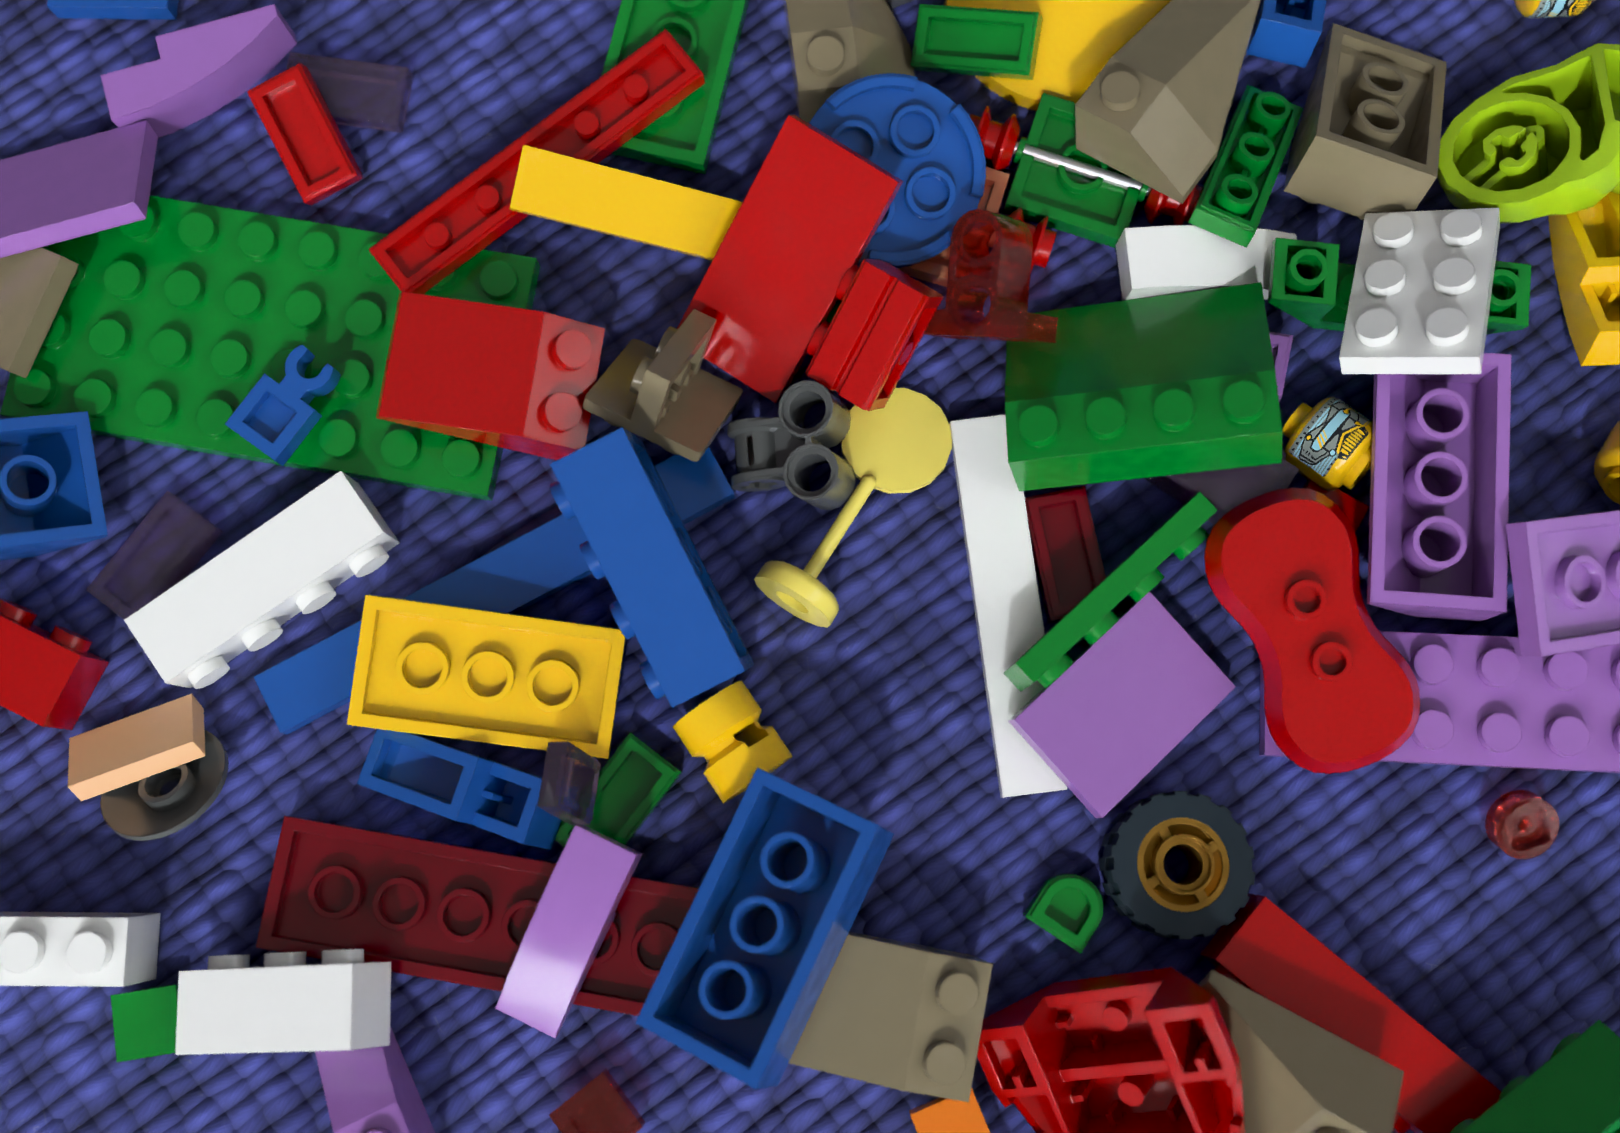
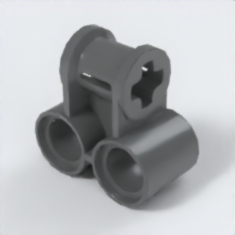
M800 381L791 385L781 397L778 408L779 417L746 418L736 420L727 425V434L729 438L734 439L737 474L731 477V488L733 490L758 492L786 486L794 496L820 510H834L842 507L854 492L856 478L853 468L845 459L829 449L838 445L845 438L850 429L851 417L848 407L825 386L815 381ZM825 403L826 411L822 421L817 426L806 429L804 421L807 411L815 404ZM829 463L831 475L828 483L822 489L811 492L809 480L813 470L819 465Z

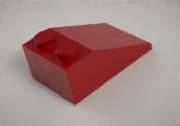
M402 291L398 297L376 418L557 461L586 446L591 413L583 409L585 395L597 381L605 328L543 311Z

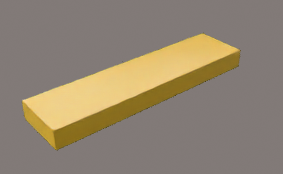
M523 145L509 210L713 260L743 202Z

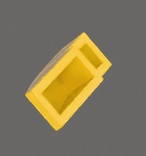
M1609 192L1593 207L1566 215L1548 216L1553 265L1560 301L1568 331L1581 366L1620 365V195Z

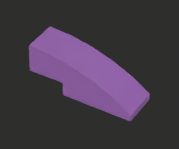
M272 4L155 36L160 59L100 75L110 118L118 127L147 120L158 135V138L174 133L213 114L244 94L268 74L297 44L295 34L276 5Z
M585 825L574 826L527 928L495 1009L553 1038L558 1036L616 916L614 912L643 853Z

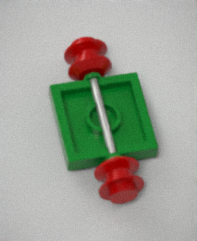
M1043 93L1028 138L1021 137L1020 142H1017L1021 128L1016 114H1012L1003 124L991 120L990 106L986 105L982 117L970 114V118L980 135L985 158L992 160L993 169L1004 170L1009 166L1012 155L1016 154L1013 162L1019 165L1003 213L1010 215L1016 209L1022 208L1023 218L1035 223H1039L1045 216H1049L1047 227L1116 248L1124 228H1129L1137 201L1142 203L1145 195L1146 199L1143 208L1148 223L1152 224L1161 214L1173 217L1174 225H1182L1184 221L1188 222L1203 188L1196 185L1182 204L1077 150L1075 131L1076 103Z

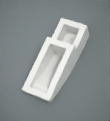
M1195 225L1124 228L1116 244L1122 301L1259 282L1262 284L1264 300H1268L1272 242L1275 238L1297 240L1296 234L1257 228L1246 248Z

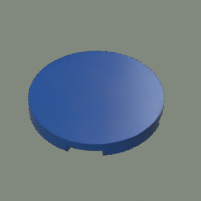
M886 73L857 79L843 86L826 99L825 103L817 110L809 122L812 126L903 181L858 263H862L863 259H880L896 268L913 266L935 257L961 236L971 222L980 199L983 197L986 180V160L981 138L975 124L960 104L957 105L943 92L917 80L918 77Z

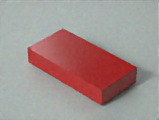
M299 63L247 91L305 204L313 205L364 178L307 66Z

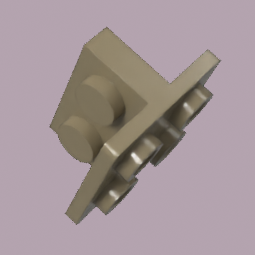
M693 309L678 329L673 326L667 328L657 348L639 339H632L585 395L583 409L603 418L613 426L623 427L661 446L672 454L680 455L694 462L699 461L739 403L743 392L740 387L700 369L717 319Z

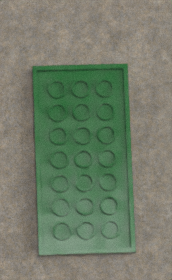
M149 196L147 217L144 220L42 247L78 263V269L29 374L24 378L10 372L0 415L6 418L88 411L91 434L280 465L226 426L225 423L264 373L277 383H280L286 376L285 362L288 355L293 349L303 345L315 355L312 362L305 369V378L316 377L327 363L334 367L341 376L337 386L330 393L314 397L310 402L309 406L320 413L322 417L284 466L334 475L342 471L352 478L493 501L503 452L501 447L376 418L396 307L401 291L368 249L388 234L157 196ZM483 249L425 292L424 295L532 310L540 264L533 257Z

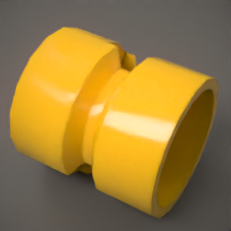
M742 680L711 696L688 712L673 726L691 756L705 757L708 763L703 774L723 803L728 802L747 790L757 767L772 773L793 757L773 726H761L758 720L762 710Z

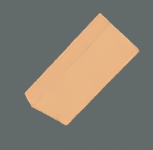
M191 693L70 737L68 788L80 801H84L206 756L204 708Z

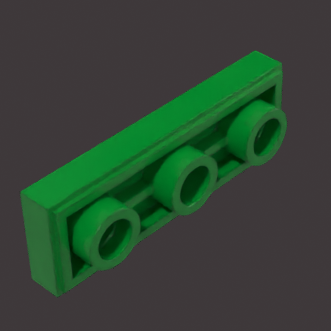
M1247 85L1237 104L1220 145L1217 158L1212 164L1188 223L1247 248L1257 230L1303 108L1288 102L1285 97L1278 93L1264 92Z

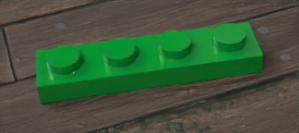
M1198 492L1003 674L1020 692L1036 680L1046 689L1074 663L1066 654L1071 647L1082 637L1090 645H1093L1120 620L1112 611L1127 595L1136 603L1140 601L1165 577L1157 567L1173 553L1182 561L1209 536L1201 526L1218 510L1201 492Z

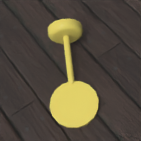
M895 388L885 408L867 411L854 405L849 411L851 417L850 429L841 441L842 455L853 468L855 476L861 481L803 570L783 561H769L762 566L754 578L757 587L768 598L792 615L818 627L828 628L839 611L838 602L834 594L816 578L873 489L888 494L911 493L931 484L945 469L952 450L950 424L942 409L925 394L907 388Z

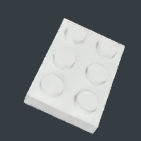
M1499 208L1365 213L1339 354L1342 374H1481L1500 231Z

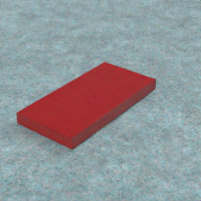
M788 115L677 329L693 309L717 319L704 358L774 403H777L790 386L805 359L811 337L816 329L826 321L838 300L836 298V291L842 277L850 267L858 264L903 181L798 116Z

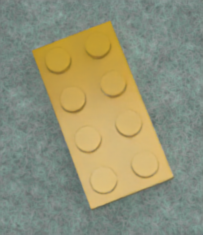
M365 595L347 725L608 759L626 638L619 628L377 595Z

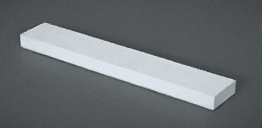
M1006 415L950 421L952 453L1000 798L1067 790V786L1008 722L1044 687L1036 680L1020 692L1003 673L1045 633L1024 491L1018 490L1008 463Z

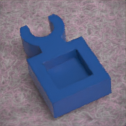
M299 345L288 355L285 362L286 376L282 381L277 383L264 373L225 423L226 426L282 466H284L322 417L320 413L309 406L310 402L314 397L330 393L337 386L341 376L334 367L327 363L316 377L305 378V369L312 362L315 355L303 345Z

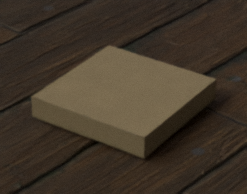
M41 247L0 258V368L18 376L27 377L78 269V263Z

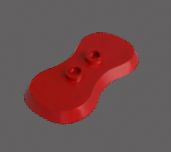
M1286 488L1267 492L1246 500L1223 515L1213 526L1206 541L1204 554L1205 572L1214 595L1228 613L1248 633L1257 650L1264 677L1265 716L1270 734L1276 745L1286 757L1299 767L1314 773L1325 774L1342 773L1362 768L1387 757L1400 748L1412 735L1418 722L1420 711L1419 687L1416 677L1405 658L1382 635L1368 614L1360 590L1357 537L1347 515L1327 496L1309 488Z

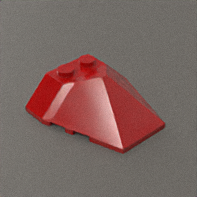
M1172 967L1056 982L983 1019L977 1058L991 1090L1004 1107L1013 1103L1036 1133H1245L1240 1058L1216 1000L1212 994Z

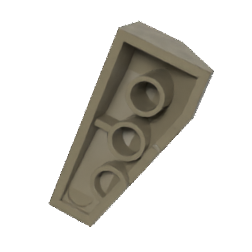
M783 0L798 115L804 121L810 122L826 99L843 86L857 79L886 73L915 76L914 68L911 67V47L886 0Z
M1171 0L1110 58L1075 104L1076 149L1183 204L1217 158L1229 109L1232 106L1244 56L1248 50L1261 0Z

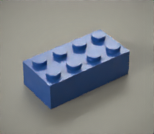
M621 427L550 464L558 480L550 484L554 500L567 520L575 517L587 538V541L579 545L584 560L597 580L606 577L617 598V601L609 604L612 615L627 640L636 636L648 659L640 663V669L650 691L657 700L666 696L673 708L755 665L640 438Z
M757 767L635 1023L754 1089L778 1086L894 834L865 818Z

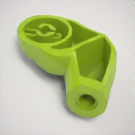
M1596 43L1556 65L1511 77L1474 100L1458 114L1440 139L1437 176L1440 186L1453 206L1458 209L1499 208L1500 223H1519L1544 216L1566 215L1593 207L1609 192L1620 195V44Z

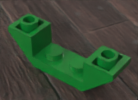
M1275 238L1272 242L1268 303L1312 328L1344 331L1356 265L1338 263L1340 244ZM1495 262L1486 334L1517 331L1528 327L1531 264Z

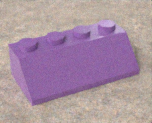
M1484 353L1481 374H1374L1367 604L1413 617L1481 622L1507 612L1508 540L1506 524L1509 518L1511 354Z

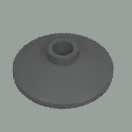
M205 730L206 756L103 793L100 804L102 816L107 825L121 837L135 841H147L176 833L194 822L213 804L225 784L229 761L223 744L216 736Z

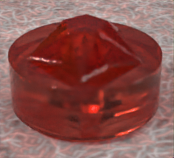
M1514 790L1503 794L1491 805L1486 815L1485 829L1491 842L1504 853L1516 859H1530L1541 855L1553 844L1559 831V817L1553 806L1537 794L1528 790Z

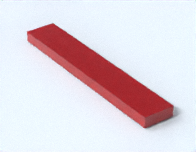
M664 29L368 250L401 292L424 294L528 216V214L509 210L523 145L598 164L704 85L703 72L668 30Z

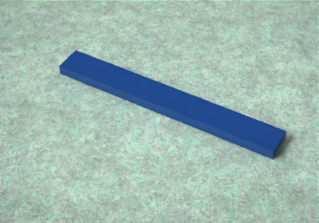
M709 447L697 462L680 455H674L655 465L684 525L735 498L730 484ZM562 514L402 599L517 614L592 574L579 546L587 541V538L575 517L567 520ZM362 620L254 676L280 733L288 735L350 702Z

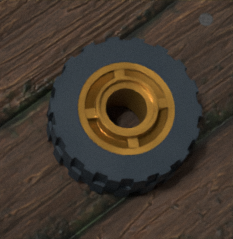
M1172 791L1137 800L1128 806L1129 809L1125 813H1120L1111 823L1113 827L1110 833L1105 834L1101 846H1104L1103 858H1099V871L1103 870L1105 882L1102 885L1106 895H1110L1115 903L1113 907L1121 916L1128 917L1132 921L1131 925L1141 931H1148L1153 933L1154 936L1164 938L1192 939V937H1206L1216 933L1215 929L1218 927L1228 926L1236 919L1234 916L1240 908H1245L1250 898L1247 896L1250 885H1254L1256 872H1252V859H1255L1253 847H1249L1245 837L1247 832L1243 825L1236 823L1230 816L1232 812L1224 805H1216L1211 802L1210 797L1202 794L1190 795L1187 794V791ZM1173 846L1179 848L1186 855L1189 864L1186 877L1178 884L1166 875L1163 865L1166 853Z

